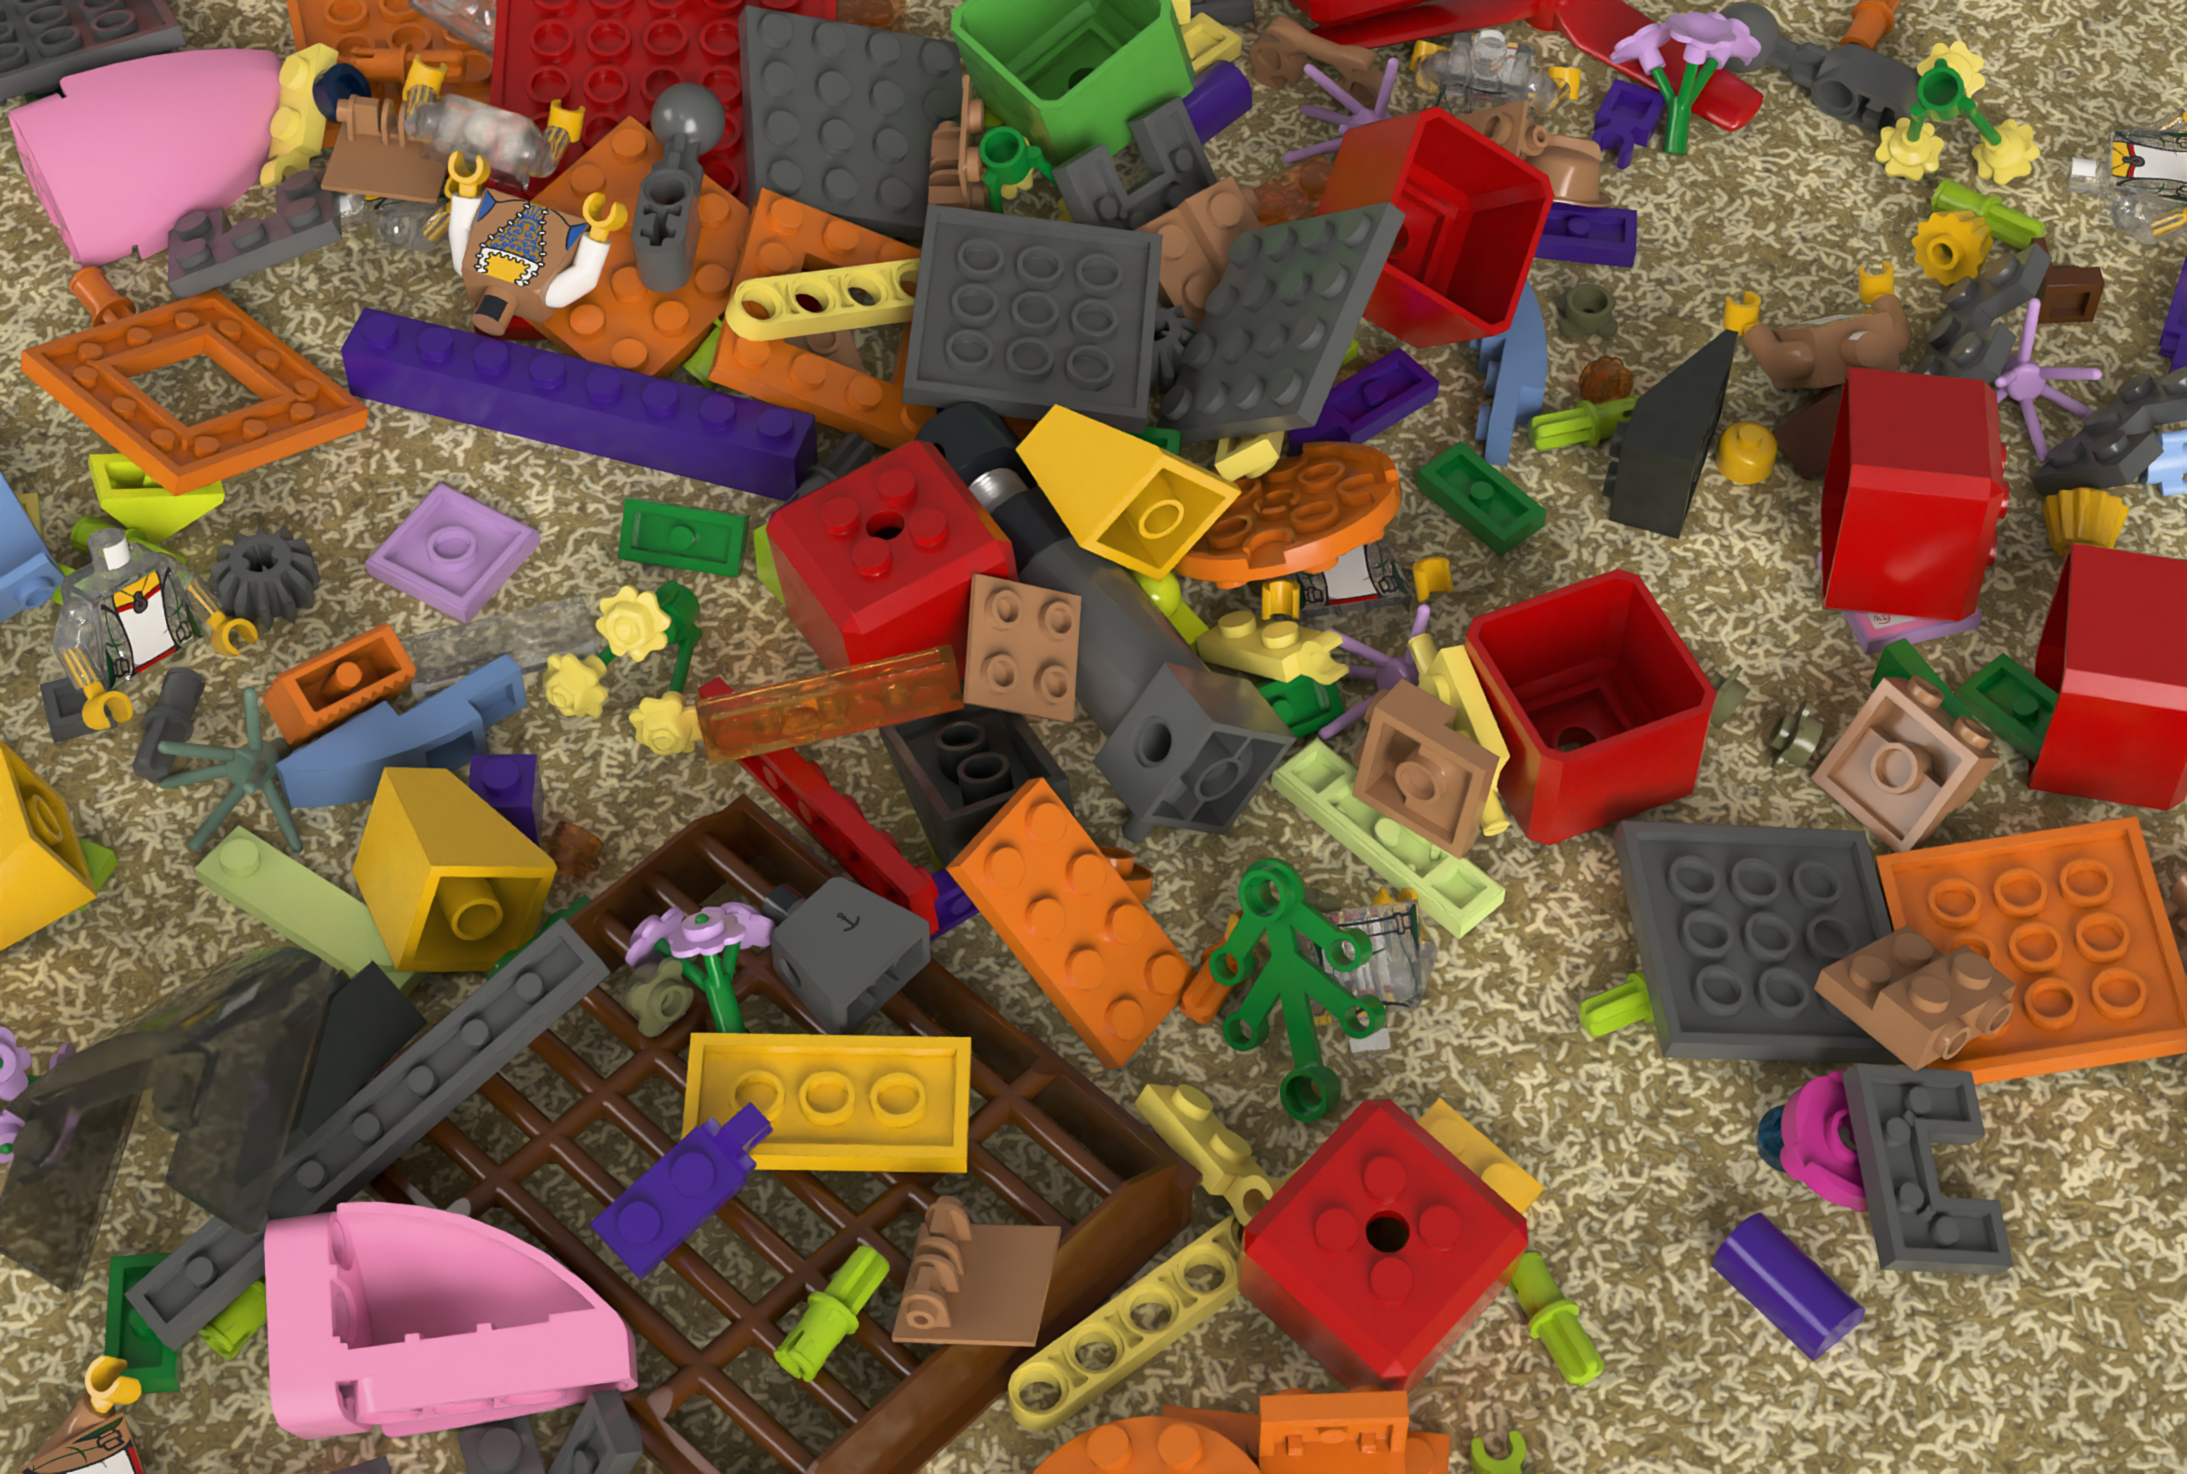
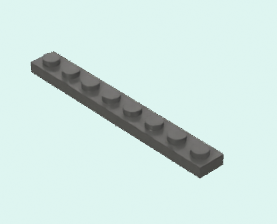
M561 917L339 1108L308 1139L282 1157L124 1295L161 1342L175 1352L265 1274L264 1236L269 1220L336 1212L337 1204L347 1203L610 975V970Z

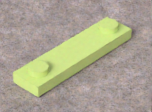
M1317 737L1272 772L1271 786L1396 889L1399 891L1402 888L1415 890L1418 894L1416 905L1456 938H1462L1504 902L1506 889L1465 856L1461 860L1353 797L1352 791L1358 770Z
M240 825L194 868L200 883L338 971L343 969L350 978L374 961L403 995L407 997L430 973L397 972L367 905Z

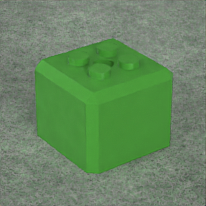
M966 0L952 11L950 29L978 98H983L984 105L1008 127L1018 130L1023 137L1027 138L1030 146H1038L1044 158L1055 168L1086 148L1105 143L1112 158L1135 139L1129 127V121L1165 99L1181 96V99H1183L1194 88L1195 72L1171 0Z

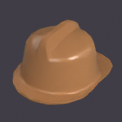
M1549 134V143L1541 154L1528 157L1520 153L1519 158L1549 176L1555 195L1553 202L1586 207H1606L1611 205L1613 199L1599 191L1601 150L1599 144L1594 140L1563 134Z

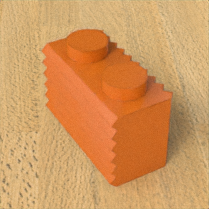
M385 622L276 675L277 678L273 680L274 682L270 684L271 686L262 695V699L289 747L297 749L303 743L310 744L314 737L321 738L325 731L330 733L336 726H342L355 714L366 712L385 700L387 703L390 699L396 700L414 678L416 668L391 626Z

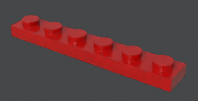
M720 677L699 687L698 692L707 729L717 743L860 886L929 922L930 935L939 931L934 901L939 899V892L929 872L921 865L913 867L901 855L895 840L885 829L876 831L865 820L861 808L853 797L849 794L841 796L830 785L826 774L816 761L811 759L806 762L795 751L790 738L781 727L775 726L771 728L761 718L758 708L747 694L742 693L738 695Z

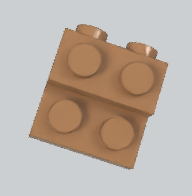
M1232 175L1185 199L1177 208L1133 230L1163 235L1158 298L1164 309L1181 305L1185 318L1196 319L1198 329L1207 312L1205 308L1206 301L1211 292L1219 285L1229 263L1228 252L1233 242L1243 231L1263 228L1257 219L1260 214V205L1256 195L1246 185L1238 187Z
M1915 675L1910 680L1906 678L1884 677L1811 777L1816 784L1895 853L1922 849L1950 810L1965 806L2000 759L1998 755L1987 747L1992 740V736L1982 725L1963 715L1956 721L1939 706L1945 699L1943 693L1927 680Z
M1402 678L1390 691L1386 688L1380 689L1366 710L1364 721L1370 724L1366 738L1360 744L1353 759V766L1358 768L1352 796L1461 860L1474 845L1500 757L1452 729L1457 709Z
M1906 925L1821 969L1814 990L1913 1071H1917L1940 1057L1945 1060L1952 1058L1967 1042L1983 1033L1991 1036L2000 1030L2013 1012L2014 1005L2010 1002L2016 984L1994 968L1986 958L1978 955L1968 946L1964 945L1944 955L1927 938L1919 935Z

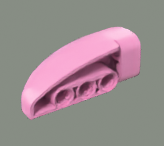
M208 49L154 55L114 63L63 77L60 80V85L65 98H61L58 93L8 111L10 126L27 179L54 226H60V230L57 231L75 262L81 261L82 266L79 267L80 270L89 266L99 268L133 254L132 246L135 245L142 259L150 257L168 248L169 231L174 228L176 222L182 217L197 211L208 213L221 207L225 211L254 184L261 175L263 166L267 162L272 161L268 159L272 141L270 124L273 116L279 109L281 89L279 74L283 66V62L277 54L268 50Z
M385 1202L337 1204V1212L332 1211L269 1220L266 1225L264 1251L271 1404L278 1425L303 1440L370 1432L374 1424H380L383 1434L390 1438L411 1436L498 1421L587 1402L592 1392L619 1389L621 1393L638 1387L635 1338L625 1319L589 1285L550 1255L505 1231L465 1215L423 1206Z

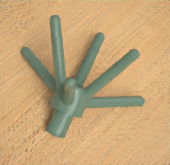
M247 687L243 692L247 744L238 749L172 741H161L158 744V750L163 754L227 761L223 764L165 776L163 782L158 783L160 788L168 789L228 776L234 784V787L189 841L188 847L191 851H198L245 794H254L259 787H261L292 852L300 853L303 850V843L273 779L278 777L275 764L287 758L293 752L292 747H289L286 740L281 737L275 738L270 742L262 739L255 688Z

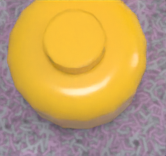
M1741 421L1731 424L1723 430L1718 439L1715 453V464L1718 471L1727 479L1741 484H1754L1765 480L1770 476L1775 466L1777 440L1768 428L1759 423Z

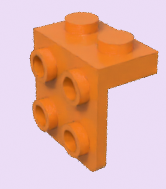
M1367 1385L1353 1388L1347 1393L1314 1394L1312 1391L1303 1388H1289L1281 1390L1274 1395L1259 1396L1256 1440L1260 1472L1262 1474H1407L1405 1459L1409 1424L1407 1391H1387L1379 1386Z

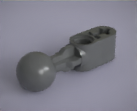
M1741 1L1732 3L1719 12L1726 19L1734 18L1743 22L1749 28L1750 36L1757 39L1762 47L1758 56L1752 58L1749 65L1745 66L1744 61L1738 57H1729L1724 68L1737 73H1749L1757 71L1768 64L1788 73L1791 81L1811 89L1812 100L1823 113L1879 135L1884 127L1890 126L1895 128L1897 121L1902 117L1911 120L1910 108L1919 101L1917 86L1922 77L1918 74L1917 70L1856 44H1844L1837 49L1827 50L1811 42L1804 44L1795 43L1780 36L1779 26L1773 14L1767 8L1755 2Z
M682 82L668 87L657 97L651 111L652 131L659 144L664 148L663 159L652 165L651 173L641 183L631 238L639 279L646 288L655 292L675 291L683 287L692 275L701 228L698 205L704 177V169L698 163V157L709 152L718 144L725 129L726 120L722 103L715 93L698 83Z

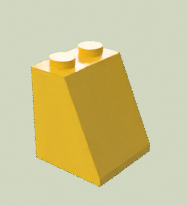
M1057 404L1050 409L1015 449L1080 547L1159 582L1242 493L1237 484L1154 444Z
M0 740V951L96 899L97 894L65 798Z
M384 767L352 873L397 972H491L496 962L505 953L511 950H518L534 937L557 866L549 855L448 769Z

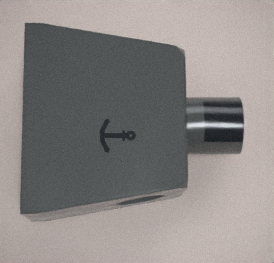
M844 877L829 879L809 899L805 898L788 884H780L769 893L761 908V915L771 919L775 923V927H777L770 937L773 969L783 983L831 1035H852L931 961L929 922Z

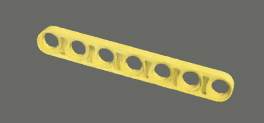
M920 258L749 279L743 281L733 293L725 311L726 320L736 334L750 341H766L912 321L915 298L903 291L900 281H911L917 284ZM858 287L864 289L872 296L875 305L865 306L857 303L850 296L848 288ZM807 294L814 297L821 304L823 311L813 313L805 310L796 301L795 295ZM755 301L766 308L770 318L760 320L750 316L744 310L742 302Z
M1306 1161L1281 1178V1180L1286 1184ZM1264 1196L1261 1199V1209L1269 1202ZM1232 1213L1022 1363L1012 1373L1008 1384L1009 1411L1015 1421L1023 1427L1035 1431L1050 1430L1062 1424L1241 1294L1238 1291L1237 1262L1241 1246L1238 1236L1244 1230V1226L1237 1220L1235 1214ZM1206 1264L1218 1269L1224 1277V1282L1212 1291H1200L1188 1284L1185 1274L1194 1266ZM1145 1303H1154L1167 1310L1170 1315V1321L1158 1330H1145L1134 1324L1130 1315L1136 1307ZM1099 1342L1110 1347L1116 1358L1110 1366L1102 1370H1091L1082 1366L1075 1355L1083 1345ZM1034 1382H1045L1054 1386L1061 1396L1053 1407L1047 1410H1034L1022 1402L1020 1394L1027 1385Z

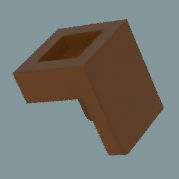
M2044 237L2031 238L2029 246L2037 243L2049 254ZM2051 261L2034 297L2040 300L2041 303L2037 324L2092 322L2105 285L2100 267L2053 266Z
M1840 384L1825 388L1776 420L1771 433L1803 479H1810L1827 468L1843 389Z

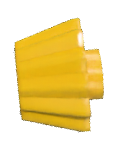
M1972 210L1938 211L1932 213L1929 220H1923L1918 223V235L1912 238L1911 242L1917 250L1914 261L1924 267L1925 275L1932 279L1936 278L1939 283L1945 286L1951 283L1956 284L1966 276L1975 278L1980 275L1994 242L1990 236L1992 228L1985 224L1983 216H1976Z
M2088 487L2075 488L2070 491L2060 490L2058 495L2046 496V503L2042 505V512L2052 550L2056 551L2057 556L2066 557L2070 542L2113 548L2129 513V506L2122 504L2123 499L2121 497L2110 496L2106 491Z

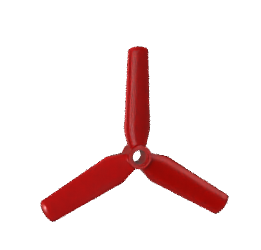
M1431 0L1328 29L1319 26L1309 31L1340 45H1357L1367 49H1374L1498 26L1524 19L1530 26L1536 29L1559 31L1576 48L1653 91L1661 93L1653 76L1645 74L1639 60L1633 62L1626 61L1615 65L1609 57L1615 51L1614 46L1618 42L1633 36L1641 28L1656 23L1622 0ZM1671 37L1667 43L1658 49L1666 63L1663 71L1678 97L1687 61L1683 59L1686 43L1679 42ZM1705 63L1698 66L1696 77ZM1725 68L1715 69L1691 106V112L1725 131L1734 132L1744 127L1753 119L1763 103L1764 96L1760 91Z

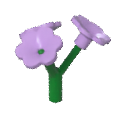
M1687 12L1685 15L1672 14L1666 22L1660 25L1653 23L1641 28L1633 36L1618 42L1614 46L1615 51L1609 57L1615 65L1626 61L1633 62L1639 60L1645 74L1653 76L1669 107L1664 153L1686 155L1691 106L1715 69H1722L1729 57H1738L1747 66L1752 61V58L1758 56L1762 47L1757 39L1750 36L1749 28L1738 19H1726L1717 12H1708L1707 14ZM1671 37L1679 42L1686 43L1683 59L1687 61L1678 97L1663 71L1666 63L1658 49L1667 43ZM1705 63L1696 77L1698 66Z

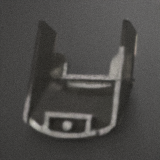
M290 946L264 947L232 956L184 981L52 1068L21 1092L4 1108L23 1120L25 1125L18 1132L13 1142L12 1151L14 1157L0 1196V1253L66 1293L81 1288L143 1091L156 1086L152 1095L154 1122L170 1133L179 1132L166 1174V1184L244 1235L260 1232L336 969L317 955L305 949Z

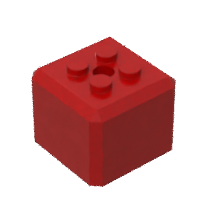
M1439 106L1363 124L1347 130L1316 216L1388 201L1406 214L1395 239L1394 248L1389 253L1362 317L1412 347L1419 349L1493 337L1510 329L1555 195L1548 175Z
M1849 367L1846 370L1821 495L1822 609L1957 623L1975 613L1986 566L1993 567L1998 541L1997 530H1995L1997 519L2005 518L2009 502V482L2003 481L2006 463V443L2000 442L1997 394L1984 380Z
M912 440L774 510L765 529L788 616L863 718L885 721L965 678L972 574L976 573L1019 583L1012 542L935 445L925 441Z
M2070 542L2038 640L2035 656L2034 676L2055 691L2058 697L2036 762L2034 763L2030 759L2028 761L2027 787L2033 790L2168 811L2183 802L2187 795V559Z
M1615 569L1473 618L1466 634L1465 649L1510 755V758L1499 773L1497 788L1527 839L1552 845L1693 793L1701 769L1717 692L1639 575ZM1570 742L1585 745L1566 753L1559 748L1561 745Z
M1391 1099L1364 1100L1244 1227L1237 1262L1238 1291L1346 1389L1351 1390L1360 1386L1372 1385L1382 1387L1387 1391H1407L1408 1395L1512 1281L1528 1246L1527 1219ZM1387 1217L1398 1221L1406 1231L1407 1243L1405 1246L1392 1253H1385L1375 1249L1369 1243L1366 1236V1227L1373 1220Z

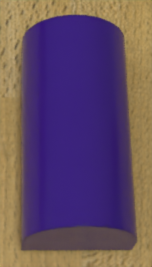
M1225 60L1216 61L1194 78L1193 91L1182 99L1201 145L1252 109V90L1248 80L1235 65Z
M1756 1213L1737 1226L1725 1239L1715 1255L1712 1267L1813 1362L1863 1320L1865 1308L1763 1213Z

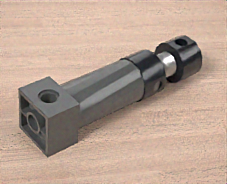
M965 402L946 408L928 420L914 440L925 441L935 445L1012 542L1019 583L1082 596L1075 698L1108 738V741L1094 758L1093 762L1132 811V814L1121 827L1123 835L1133 843H1142L1155 824L1225 835L1296 741L1297 737L1250 680L1211 672L1125 566L1078 545L1041 487H1037V481L1015 450L1022 440L1002 416L984 404Z

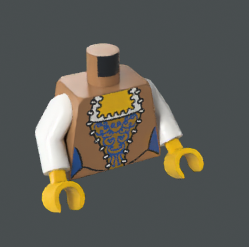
M457 150L450 156L448 171L455 181L460 182L459 192L452 194L449 221V241L455 271L463 277L467 296L472 301L478 303L471 320L480 330L490 335L501 336L505 333L513 315L537 323L548 321L557 308L566 307L596 287L611 246V241L607 238L609 231L620 229L627 221L628 213L622 203L614 202L610 215L603 221L601 209L605 204L606 196L598 192L589 195L584 202L583 216L585 219L490 188H486L483 196L477 194V186L484 183L491 172L490 163L484 155L478 154L476 172L466 178L462 172L463 152Z

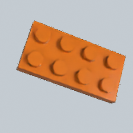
M1043 777L1027 780L946 867V870L1100 1063L1107 1069H1120L1182 999V995L1197 975Z

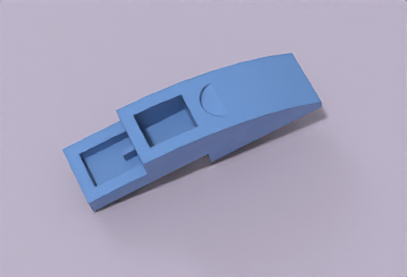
M1526 279L1510 329L1493 337L1470 340L1469 349L1480 351L1477 372L1487 374L1484 396L1494 397L1493 406L1485 404L1480 406L1475 440L1486 441L1484 454L1486 462L1507 467L1515 423L1528 425V421L1533 416L1541 415L1548 366L1547 339L1543 316L1528 279Z
M506 653L487 665L473 669L465 678L433 697L420 700L411 710L400 716L386 700L366 712L353 715L342 726L311 744L295 749L287 758L275 764L284 800L291 808L327 807L365 801L375 798L384 767L444 768L452 772L470 763L471 755L487 754L489 751L485 730L527 706L521 668Z

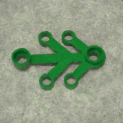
M1265 858L1253 863L1245 871L1238 888L1239 903L1244 913L1225 945L1212 952L1209 959V969L1213 978L1224 986H1233L1247 980L1252 976L1256 967L1255 956L1252 951L1265 931L1267 932L1271 957L1239 1010L1230 1014L1225 1019L1223 1035L1229 1046L1237 1051L1245 1052L1261 1045L1269 1035L1267 1018L1280 998L1295 1070L1289 1072L1282 1080L1280 1086L1281 1102L1288 1114L1296 1120L1313 1122L1331 1113L1337 1107L1341 1096V1083L1336 1073L1323 1065L1309 996L1339 1019L1343 1031L1355 1039H1364L1381 1030L1386 1022V1010L1383 1003L1372 994L1353 995L1299 950L1295 929L1325 950V956L1329 964L1340 972L1353 971L1370 960L1372 956V943L1368 935L1356 927L1340 929L1305 900L1302 878L1291 864L1279 858ZM1271 881L1279 891L1280 901L1275 899L1270 891ZM1343 939L1353 945L1355 950L1354 960L1349 959L1344 954L1342 949ZM1227 954L1232 955L1238 963L1237 974L1229 969L1226 961ZM1357 1006L1367 1012L1369 1017L1368 1027L1361 1024L1357 1019ZM1241 1019L1250 1025L1252 1030L1251 1039L1242 1033L1240 1028ZM1312 1080L1318 1085L1322 1098L1313 1092L1311 1087Z

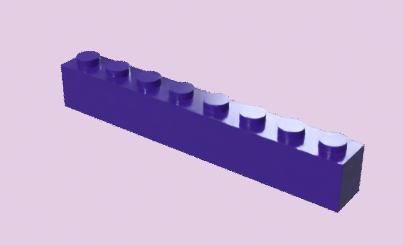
M366 307L363 309L341 348L349 391L352 396L781 501H787L806 480L805 472L811 465H816L818 462L815 415Z

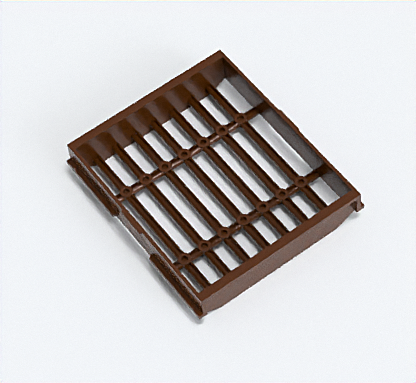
M743 793L725 807L724 810L692 821L566 920V922L613 974L626 963L625 958L631 948L629 945L630 938L636 928L646 918L655 914L661 918L669 909L677 906L684 912L683 922L690 915L701 912L703 907L700 903L727 882L761 910L766 897L780 884H788L805 898L809 899L829 879L844 876ZM771 944L759 954L751 948L739 949L735 966L736 973H734L732 979V986L738 1005L750 995H764L808 1034L831 1035L777 976L773 969ZM724 949L718 953L721 959L723 956ZM931 957V961L879 1010L909 1036L971 1037L973 1053L971 1055L970 1087L987 1102L969 1117L967 1170L1032 1226H1060L1061 1236L1035 1347L943 1344L929 1358L922 1362L901 1342H893L892 1334L862 1308L856 1315L859 1327L854 1334L849 1336L901 1382L870 1409L823 1366L817 1372L812 1382H805L802 1376L798 1379L787 1372L774 1357L775 1350L788 1336L776 1323L798 1303H807L808 1297L812 1292H824L831 1283L828 1277L839 1269L852 1253L862 1245L873 1248L878 1254L886 1258L890 1264V1270L886 1277L904 1291L912 1260L880 1232L903 1212H916L925 1220L927 1208L935 1204L937 1199L941 1197L931 1187L948 1173L868 1171L885 1185L887 1189L861 1212L857 1213L809 1170H766L836 1233L806 1258L740 1198L734 1195L714 1215L784 1278L756 1303H753L685 1241L680 1244L663 1261L731 1322L726 1329L701 1350L521 1185L523 1181L545 1163L558 1164L600 1204L607 1208L627 1188L574 1141L578 1136L598 1120H610L656 1163L678 1144L626 1097L649 1078H662L685 1098L688 1063L678 1054L690 1045L691 1033H718L706 993L683 973H681L684 984L693 990L692 1003L682 1017L658 1036L647 1037L642 1034L638 1029L640 1021L604 991L599 984L577 1002L578 1005L635 1054L607 1078L600 1075L549 1028L527 1046L583 1096L554 1121L550 1120L499 1072L495 1073L477 1089L486 1100L530 1139L500 1165L447 1116L425 1134L476 1182L472 1188L449 1205L445 1210L446 1212L465 1215L477 1220L492 1207L504 1208L678 1369L645 1400L633 1390L620 1393L629 1416L633 1417L640 1427L642 1454L663 1474H722L665 1420L694 1394H705L790 1474H917L1008 1391L1011 1375L1022 1363L1090 1316L1191 1223L1193 1189L1203 1179V1174L1036 1035L1031 1031L1022 1033ZM444 1016L441 1020L435 1023L427 1031H425L413 1042H411L404 1049H402L399 1053H397L390 1060H388L377 1072L374 1078L377 1077L382 1071H384L390 1064H392L397 1058H399L404 1052H406L411 1046H413L418 1040H420L426 1033H428L446 1016ZM746 1029L747 1034H752L748 1029ZM1016 1125L1099 1195L1103 1201L1075 1225L981 1144L1001 1126ZM392 1164L363 1188L375 1202L416 1205L440 1210ZM747 1348H760L848 1430L821 1455L816 1457L732 1380L723 1369Z

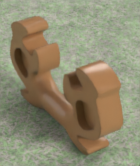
M1281 15L1276 16L1269 27L1259 35L1250 47V56L1255 68L1253 77L1258 83L1278 91L1286 81H1288L1290 87H1294L1305 73L1304 66L1307 64V60L1304 55L1334 66L1342 74L1336 84L1365 108L1375 110L1384 74L1373 66V63L1378 58L1377 53L1357 45H1340L1308 32L1296 21ZM1331 96L1332 102L1338 105L1340 102ZM1350 111L1347 115L1352 116L1353 113Z

